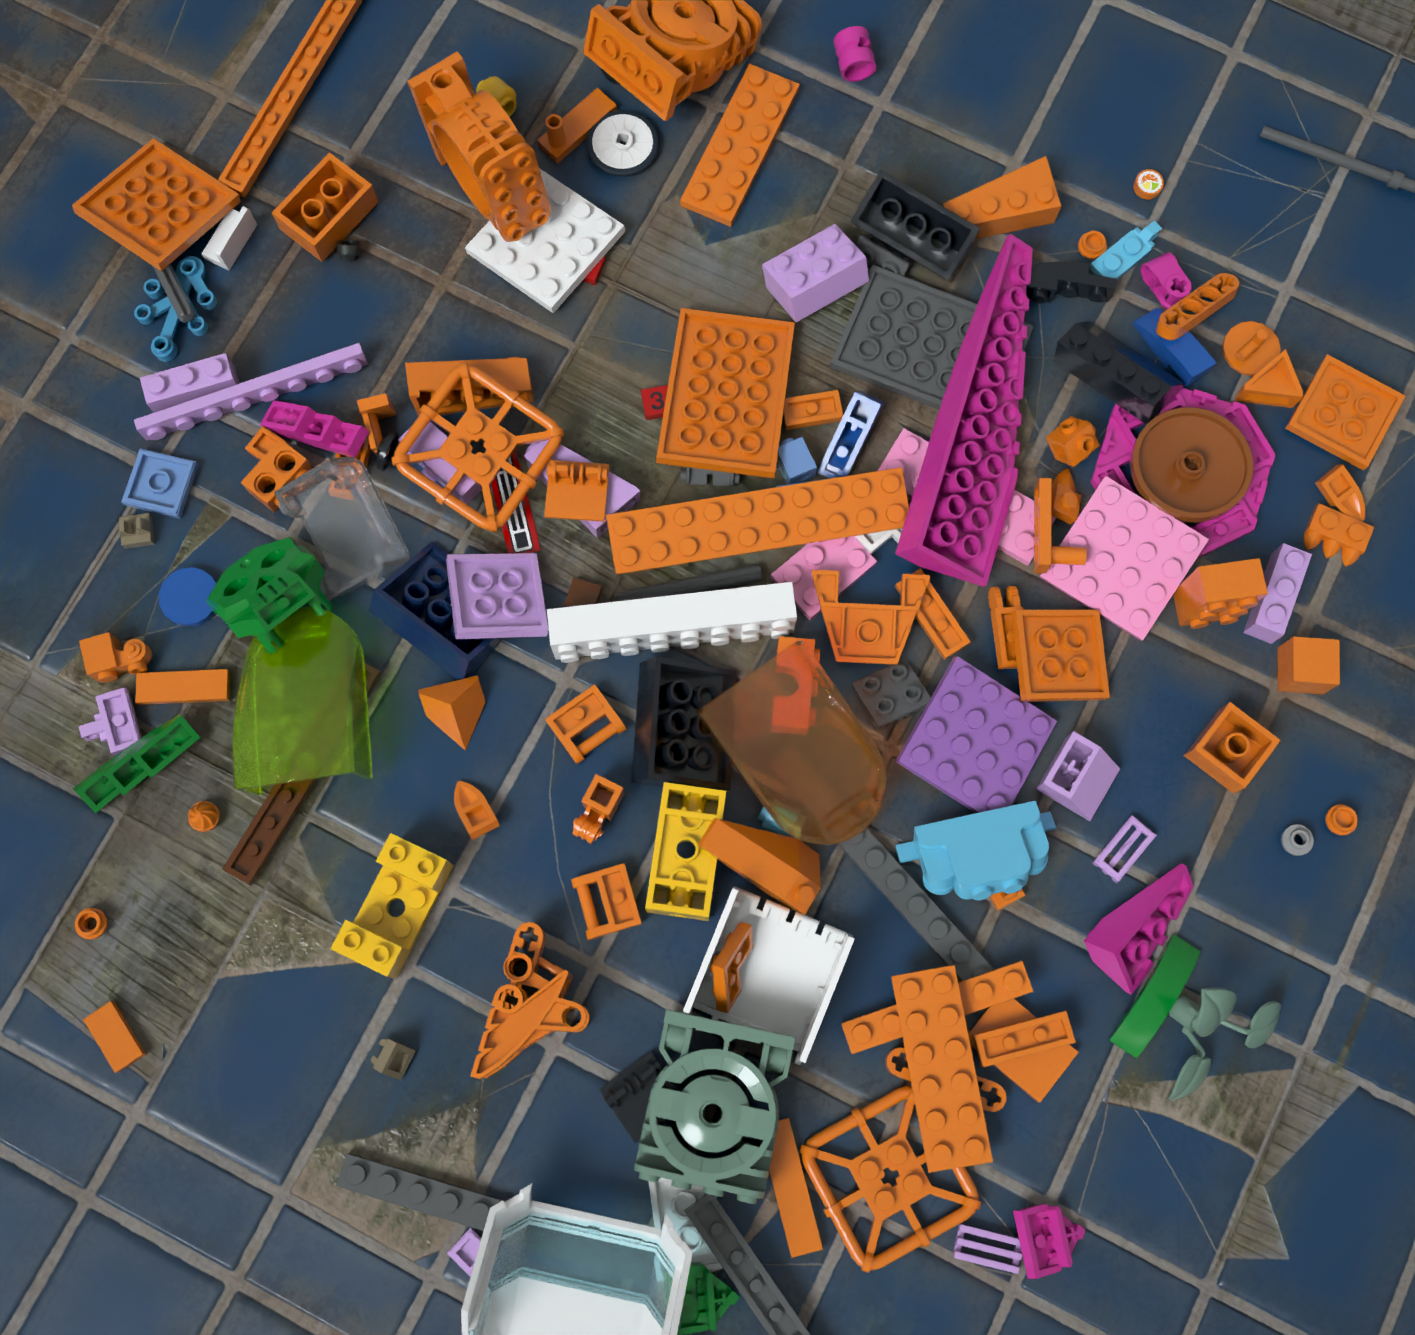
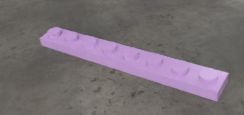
M360 343L134 419L137 431L146 441L159 440L168 433L191 429L195 424L206 420H217L223 414L232 411H244L258 402L273 401L279 395L290 391L299 392L308 385L317 382H328L334 376L357 372L363 366L368 365Z

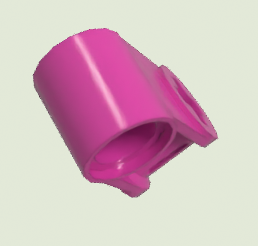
M1166 252L1141 265L1140 270L1144 282L1150 287L1164 309H1169L1190 293L1192 288L1191 281L1187 278L1172 253Z

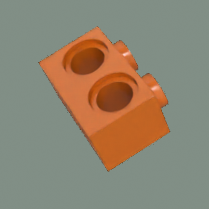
M279 439L240 483L252 496L275 513L279 508H283L288 504L292 496L291 494L299 486L307 483L314 469L305 457L282 439ZM295 463L293 469L284 471L287 464ZM271 484L276 485L272 492L264 493L267 486Z

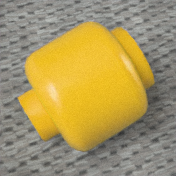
M496 76L479 82L476 87V93L481 90L489 92L510 117L517 105L514 89Z

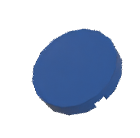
M194 567L181 568L171 573L162 583L159 591V606L164 615L177 625L200 626L215 615L214 611L207 604L206 599L217 582L202 569Z

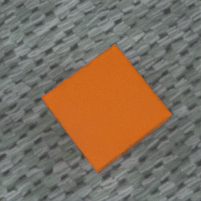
M262 426L245 447V450L261 460L278 440L282 438Z

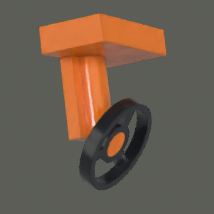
M386 393L357 400L365 429L369 431L367 436L370 448L379 457L377 469L383 472L388 468L392 460L391 458L394 456L399 439V433L391 431L383 439L378 420L397 416L394 404Z

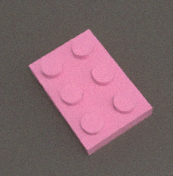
M847 537L805 545L774 571L770 578L776 584L793 583L795 605L811 621L821 612L811 570L839 571V597L877 564V561L855 537Z

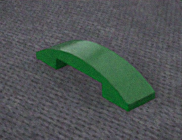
M1172 934L1156 960L1158 961L1157 965L1128 1013L1123 1014L1108 1040L1134 1058H1138L1178 999L1195 967L1201 951L1175 934Z

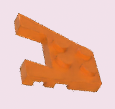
M811 570L812 580L835 661L897 665L915 615L922 602V597L930 581V575L902 574L899 606L839 603V571Z

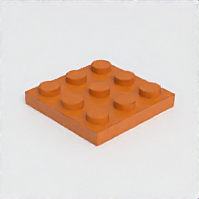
M1327 354L1321 361L1285 429L1364 471L1373 459L1406 396Z
M1015 610L1011 613L1021 702L1093 701L1110 698L1099 610Z

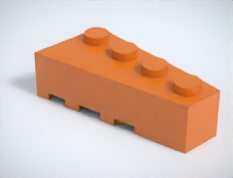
M1044 156L943 203V207L979 227L980 230L976 239L1052 224L1057 218L1061 203L1047 157Z
M509 357L507 359L405 363L409 397L418 416L421 414L419 410L422 405L428 404L447 375L455 367L459 366L460 362H467V364L480 368L510 390L515 389L520 392V397L526 401L534 402L527 358ZM470 377L474 404L477 410L501 407L504 404V399ZM462 378L459 379L436 413L438 415L466 412L467 404Z

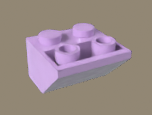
M1073 731L1063 741L1036 790L1086 820L1091 821L1120 768L1100 746Z

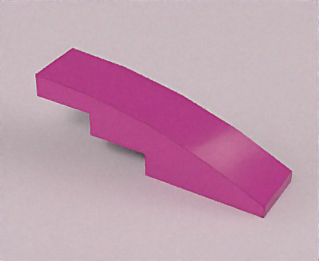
M274 400L260 424L261 427L264 426L270 431L290 439L352 457L357 456L369 433L361 425L344 423L335 416L316 413L308 406Z

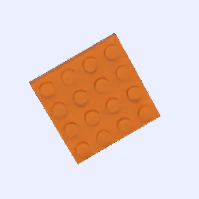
M153 138L72 205V208L76 215L162 271L235 208L241 200L237 192Z

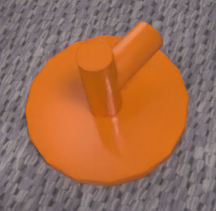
M1253 321L1241 322L1232 327L1225 336L1222 346L1224 358L1230 367L1241 374L1255 376L1281 352L1279 339L1275 333L1264 324Z

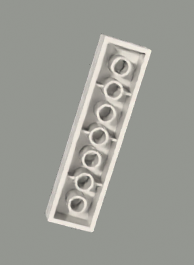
M792 582L547 609L550 646L555 660L561 659V662L564 663L578 661L579 657L591 656L592 659H604L609 657L610 653L619 652L623 656L638 654L639 650L651 649L652 652H665L672 646H681L682 649H693L699 647V643L711 642V645L720 646L728 644L729 640L741 639L742 642H754L759 640L761 636L770 635L772 639H778L779 636L788 637L789 633H794L797 620Z

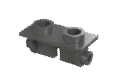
M860 235L856 247L866 256L868 268L871 269L872 265H875L901 276H905L910 271L913 262L909 261V257H905L893 249L891 252L887 251L888 246L874 239L872 235L869 237Z
M687 467V470L681 469L680 481H686L687 485H707V474H713V485L733 487V484H739L740 474Z

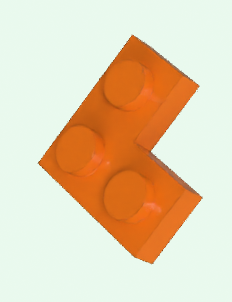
M739 922L734 932H730L727 935L721 952L716 954L711 961L710 972L713 973L714 981L712 993L715 995L716 1010L729 1013L742 991L740 968L753 949L752 925Z

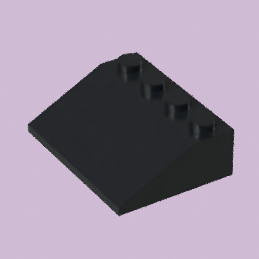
M658 656L640 662L631 783L663 787L664 782L724 791L730 790L737 671Z

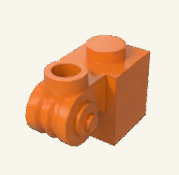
M110 632L79 640L86 675L100 683L115 681L119 675L126 674L127 671L129 674L143 673L147 671V664L152 659L151 648L139 639L128 640L124 645L123 651L120 640Z
M595 774L581 801L586 810L583 815L581 814L579 818L576 817L574 819L572 835L581 837L582 840L585 839L589 844H593L594 840L597 841L598 837L601 838L604 832L602 831L603 823L606 819L612 820L625 795L624 788Z

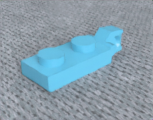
M1154 220L1142 231L1138 227L1131 230L1093 261L1089 269L1095 275L1116 278L1118 281L1149 255L1155 246L1152 241L1158 237L1162 227Z

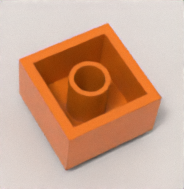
M1229 702L1216 712L1184 756L1234 794L1247 787L1281 740Z

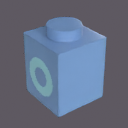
M803 437L795 440L794 438H788L779 443L777 466L786 484L805 482L815 478L817 466Z

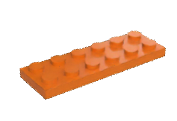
M749 63L680 199V206L729 227L732 226L799 92V83Z
M955 965L891 975L928 1173L993 1162Z

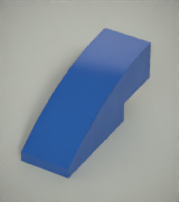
M1155 308L1135 320L1133 325L1164 367L1168 368L1171 366L1187 387L1210 373L1216 365V361L1189 331L1175 340L1160 337L1156 332V326L1160 315L1164 311Z

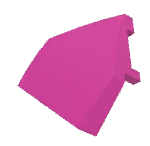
M1037 1204L1013 1211L1027 1279H1038L1060 1272L1062 1267H1072L1071 1255L1077 1240L1083 1239L1086 1230L1079 1224H1073L1062 1214V1209L1058 1206Z

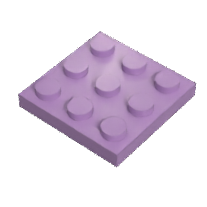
M537 553L447 554L446 565L456 639L547 636L549 629Z

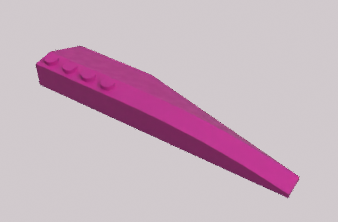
M1012 234L1006 237L961 345L942 399L895 552L896 555L919 567L982 587L987 586L1018 477V468L1014 467L1015 456L1019 455L1020 442L1016 441L1017 427L1021 426L1022 417L1018 408L1019 400L1023 399L1026 352L1022 351L1023 340L1027 338L1028 326H1024L1025 311L1029 310L1026 288L1031 282L1033 248Z

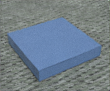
M140 448L121 503L125 506L181 519L199 466L198 463Z

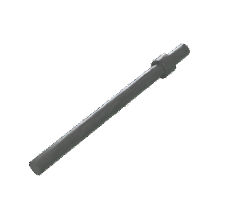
M1263 126L1259 137L1385 182L1387 187L1395 190L1401 188L1415 193V180L1404 177L1405 173L1396 170L1390 172L1267 126Z

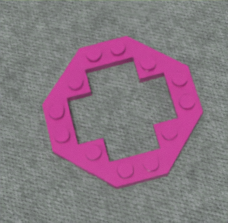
M1182 388L1158 415L1172 409L1184 407L1201 408L1217 413L1229 420L1243 434L1253 458L1252 480L1247 492L1239 503L1225 515L1191 527L1209 539L1198 558H1201L1255 530L1258 519L1257 514L1264 498L1268 483L1267 478L1276 454L1246 405L1235 401L1233 403L1217 399V396L1194 389L1191 391ZM1117 404L1112 408L1090 483L1096 491L1103 478L1107 476L1134 493L1120 467L1130 463L1131 452L1136 441L1131 431L1145 423Z

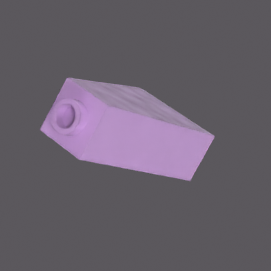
M549 440L532 443L527 448L524 458L529 468ZM561 444L550 459L593 463ZM547 465L538 476L546 486L548 483ZM609 472L604 522L580 521L598 539L608 530L606 515L630 511L641 501L640 490Z

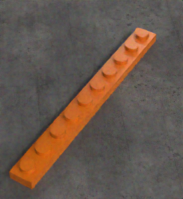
M363 0L325 1L218 181L237 192L239 196L245 198Z

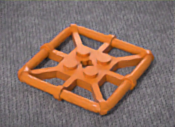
M460 362L459 366L455 367L447 375L428 404H423L420 408L421 414L397 446L394 457L391 458L392 465L396 466L402 475L436 497V502L439 504H446L476 526L490 530V533L497 532V528L502 527L508 521L529 489H534L537 485L536 479L559 448L562 437H564V430L551 417L520 397L521 393L517 390H510L474 365ZM470 377L505 400L493 419H490L475 408ZM462 378L467 410L457 425L454 426L436 412L459 379ZM514 406L546 428L547 431L515 436L500 426V424ZM430 420L450 433L440 449L407 455ZM483 440L486 452L484 454L482 452H478L476 455L473 454L471 443ZM549 440L526 474L507 462L518 445ZM442 459L456 468L457 471L447 485L442 488L409 464ZM503 469L519 480L520 483L495 516L490 484L499 471ZM464 475L482 486L487 517H484L452 494Z
M911 1084L910 1086L897 1088L860 1110L856 1107L850 1111L851 1115L816 1133L806 1141L805 1145L801 1144L799 1153H802L804 1168L825 1206L823 1211L826 1217H831L851 1258L861 1267V1271L867 1273L870 1270L885 1267L920 1246L923 1248L929 1246L930 1240L969 1219L976 1209L980 1210L982 1203L979 1201L977 1188L966 1167L952 1169L966 1196L932 1186L921 1167L926 1162L925 1153L923 1152L916 1156L906 1139L915 1104ZM905 1100L897 1133L877 1144L866 1121ZM856 1126L859 1127L870 1148L852 1159L818 1150L820 1146ZM815 1158L848 1168L859 1189L836 1201ZM885 1168H889L891 1171L897 1170L899 1176L895 1178V1185L891 1186L889 1183H882L881 1178L885 1176L883 1171ZM931 1194L962 1204L963 1206L922 1229L910 1205ZM863 1197L874 1216L864 1252L842 1212V1209ZM903 1210L915 1234L874 1256L883 1220Z

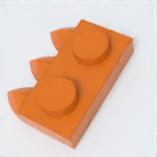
M1318 503L1314 507L1305 529L1304 544L1307 550H1311L1323 540L1322 546L1325 558L1334 556L1342 548V561L1344 566L1347 567L1355 563L1365 552L1374 527Z

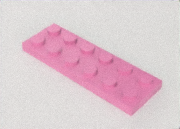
M903 428L878 471L902 467L907 498L912 500L929 442ZM1014 490L997 549L1028 566L1034 557V500ZM1051 515V526H1052L1053 522H1054L1055 519H1056V517H1054V516H1052V515Z

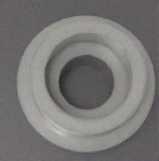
M1295 824L1283 831L1281 843L1283 848L1291 855L1301 856L1307 854L1312 849L1314 839L1308 828ZM1296 834L1302 837V845H1298L1295 842L1294 837Z

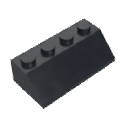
M880 170L851 220L859 229L872 235L904 256L909 257L949 283H952L966 260L980 230L979 227Z
M1091 321L1075 323L1057 342L1054 357L1056 364L1146 425L1184 387L1183 382Z

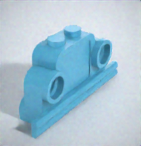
M1036 801L915 826L913 841L895 845V850L899 863L919 859L923 871V884L929 892L936 895H945L954 889L955 893L962 899L984 900L992 894L1000 892L1006 894L1018 892L1027 884L1029 875L1039 874L1046 868L1049 842L1045 832L1055 830L1056 825L1051 812L1040 813Z

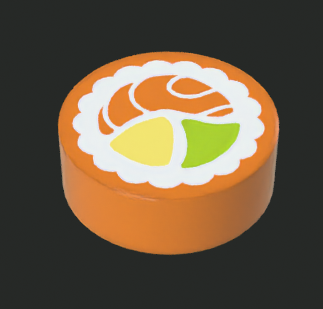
M1143 170L1137 175L1133 189L1137 196L1142 199H1154L1160 194L1164 186L1163 177L1155 170Z

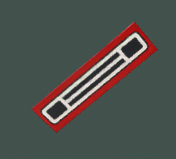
M515 448L507 462L521 471ZM503 469L499 471L491 483L498 513L520 483L519 480ZM527 494L508 521L502 526L508 554L541 551Z

